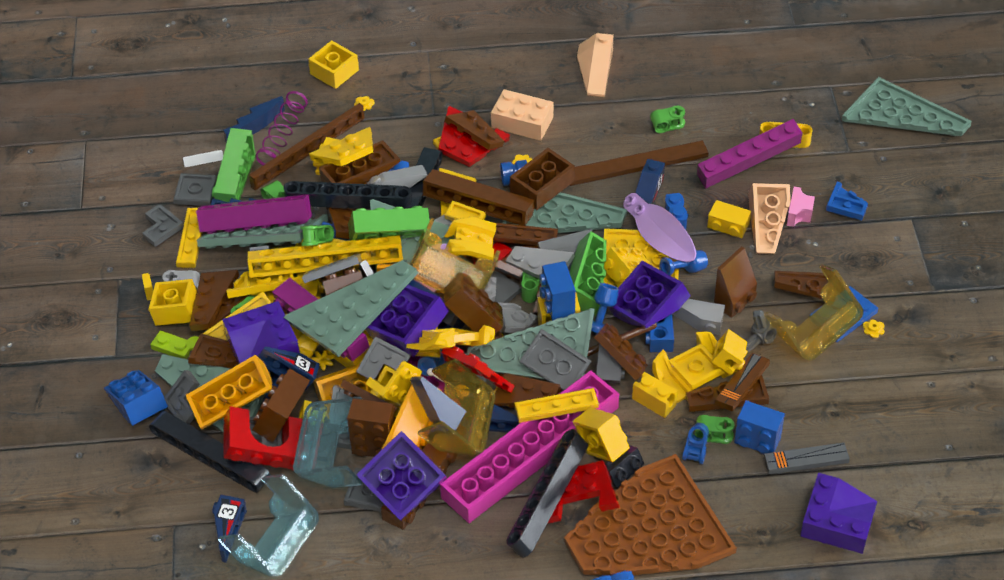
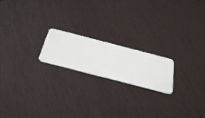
M218 150L183 157L185 167L220 161L223 159V152Z

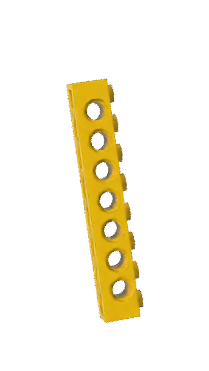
M400 235L310 246L248 251L250 278L308 272L358 253L361 255L362 261L366 260L369 265L399 262L403 260Z

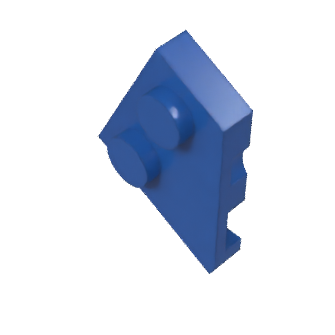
M837 182L827 204L826 211L862 221L868 202L857 197L853 191H846L842 188V183Z

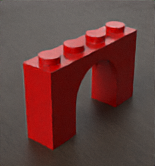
M229 406L224 416V458L233 461L268 465L275 468L281 467L294 471H303L309 461L308 420L289 416L282 428L283 444L271 447L258 442L253 437L250 431L249 409Z

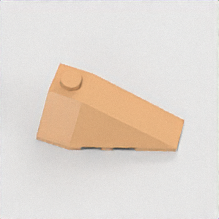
M596 33L579 44L577 61L580 65L587 96L605 97L613 53L614 35Z
M753 183L749 190V210L751 211V224L756 254H775L791 202L790 184Z

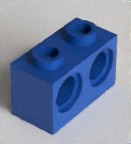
M671 314L656 322L657 327L645 333V343L649 344L650 352H661L663 349L665 352H673L674 331Z

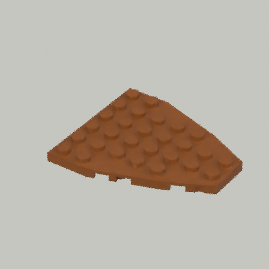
M677 454L639 468L628 481L624 480L621 483V487L615 491L620 505L619 508L602 512L599 508V502H597L588 511V515L576 524L575 529L571 530L564 537V542L583 575H613L623 571H632L633 575L699 569L735 554L737 550Z

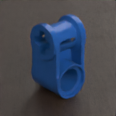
M696 423L689 430L682 460L690 459L698 461L699 464L703 465L709 429L705 424ZM700 429L704 437L697 438L694 435V430Z

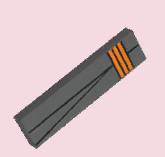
M844 442L764 454L768 474L849 463L850 460Z

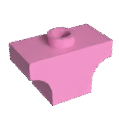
M794 187L792 199L788 208L787 226L794 227L798 222H811L815 197L805 195L800 187Z

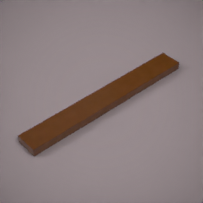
M358 103L249 174L251 188L254 190L259 189L309 156V153L318 150L326 137L335 139L364 120L363 105Z
M703 140L577 166L575 167V181L570 186L642 171L647 159L663 162L665 166L706 158L709 152Z

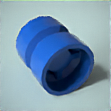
M526 159L518 160L515 164L511 162L500 163L503 186L510 185V176L527 164Z

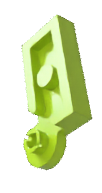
M160 330L150 345L152 350L169 356L187 359L190 355L189 352L193 350L199 337L193 336L186 340Z

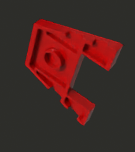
M449 106L446 116L462 113V111ZM444 123L438 150H442L443 155L471 167L484 158L488 152L497 148L488 150L472 140L470 134L458 131L457 126L454 124ZM497 128L494 130L505 143L509 141L510 134Z
M456 346L441 351L447 365L460 371L465 369L486 378L496 387L511 393L515 386L487 367L488 365L480 361L478 356L472 353L466 355L463 353V350Z
M603 460L577 467L547 524L561 521L563 505L567 503L599 497V508L602 512L620 507Z

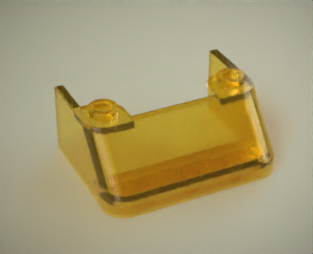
M431 218L419 238L410 261V265L418 271V274L413 279L444 293V288L462 273L465 277L469 276L478 289L485 290L494 272L500 251L497 250L495 252L493 260L480 258L475 265L441 249V238L437 234L430 232L435 220Z
M825 265L819 266L829 281L821 290V297L825 304L800 326L797 327L794 322L789 320L783 321L781 317L769 312L764 313L772 327L777 330L779 337L806 360H813L863 316L862 306L837 269Z
M455 358L433 368L432 373L445 382L444 394L466 410V413L456 431L445 422L440 421L419 430L417 434L441 452L477 455L482 453L486 447L495 393L490 385Z

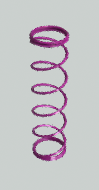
M297 91L287 93L286 102L281 105L280 113L274 119L275 125L269 128V136L264 138L262 142L263 148H260L256 153V159L261 165H265V163L258 158V153L266 152L270 157H277L273 152L265 148L273 149L280 155L278 150L264 147V142L269 137L270 139L271 137H278L284 140L279 136H270L272 127L276 126L278 129L277 125L286 126L291 130V134L280 132L284 135L293 134L292 129L287 125L276 124V119L279 115H282L285 119L283 114H290L297 119V122L292 123L287 119L285 120L291 124H297L299 122L298 118L291 113H282V107L287 103L289 107L303 109L299 112L290 107L293 111L297 113L304 112L308 100L302 93ZM298 94L304 98L306 104L302 106L298 102L289 101L288 95ZM271 139V141H272L274 144H276L277 146L285 147V146L287 145V142H286V141H285V145L282 146V145H279V144L275 143V142Z

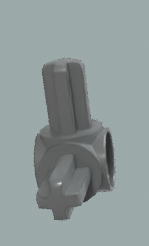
M755 310L753 312L755 323L751 327L752 336L746 340L748 342L746 347L747 353L758 344H770L777 336V330L765 319L762 310Z

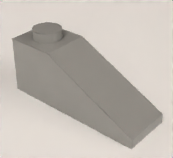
M423 165L382 172L378 176L372 177L367 184L397 185L410 188L428 175Z
M688 299L672 315L700 332H711L712 334L720 335L725 305Z

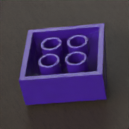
M641 261L618 287L616 305L608 308L615 317L623 322L647 328L678 311L691 295L683 282Z
M407 285L365 330L373 340L376 336L415 357L419 350L406 348L407 344L419 343V337H422V330L436 329L449 310L439 296Z
M279 301L222 319L225 335L238 364L254 355L258 356L264 347L300 353L298 340L289 322L284 318L285 314Z
M403 431L393 438L357 474V477L400 521L447 479L446 475Z
M818 473L803 520L801 537L863 554L877 501L837 477Z

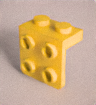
M610 247L606 254L604 270L619 287L641 261L652 266L653 264L644 257L642 251L638 248Z
M403 361L387 385L369 377L365 384L371 388L370 392L378 398L381 397L387 402L391 400L401 405L412 385L411 377L420 376L422 371Z

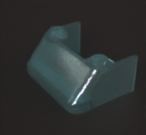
M361 397L317 401L310 403L306 407L293 464V470L299 477L331 488L362 485V481L347 465L333 467L339 434L349 432L347 417L352 399H362Z
M284 474L263 476L261 479L274 493L269 502V509L276 518L255 547L240 534L220 536L218 538L221 544L240 563L268 576H280L284 573L319 521L317 510Z

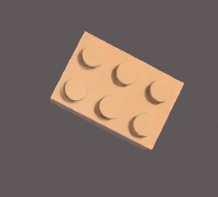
M503 90L491 112V128H497L505 132L541 141L553 119V102Z

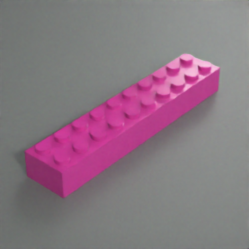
M589 371L560 393L564 394L594 388L599 403V408L596 409L612 414L619 408V393L592 371ZM585 411L520 423L440 484L441 498L464 520L471 523L546 465L564 433L570 429L576 430L573 420Z

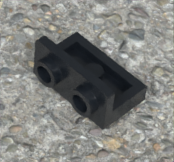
M629 445L630 448L614 462L604 459L600 460L604 461L614 487H619L624 480H627L644 465L643 458L637 447Z

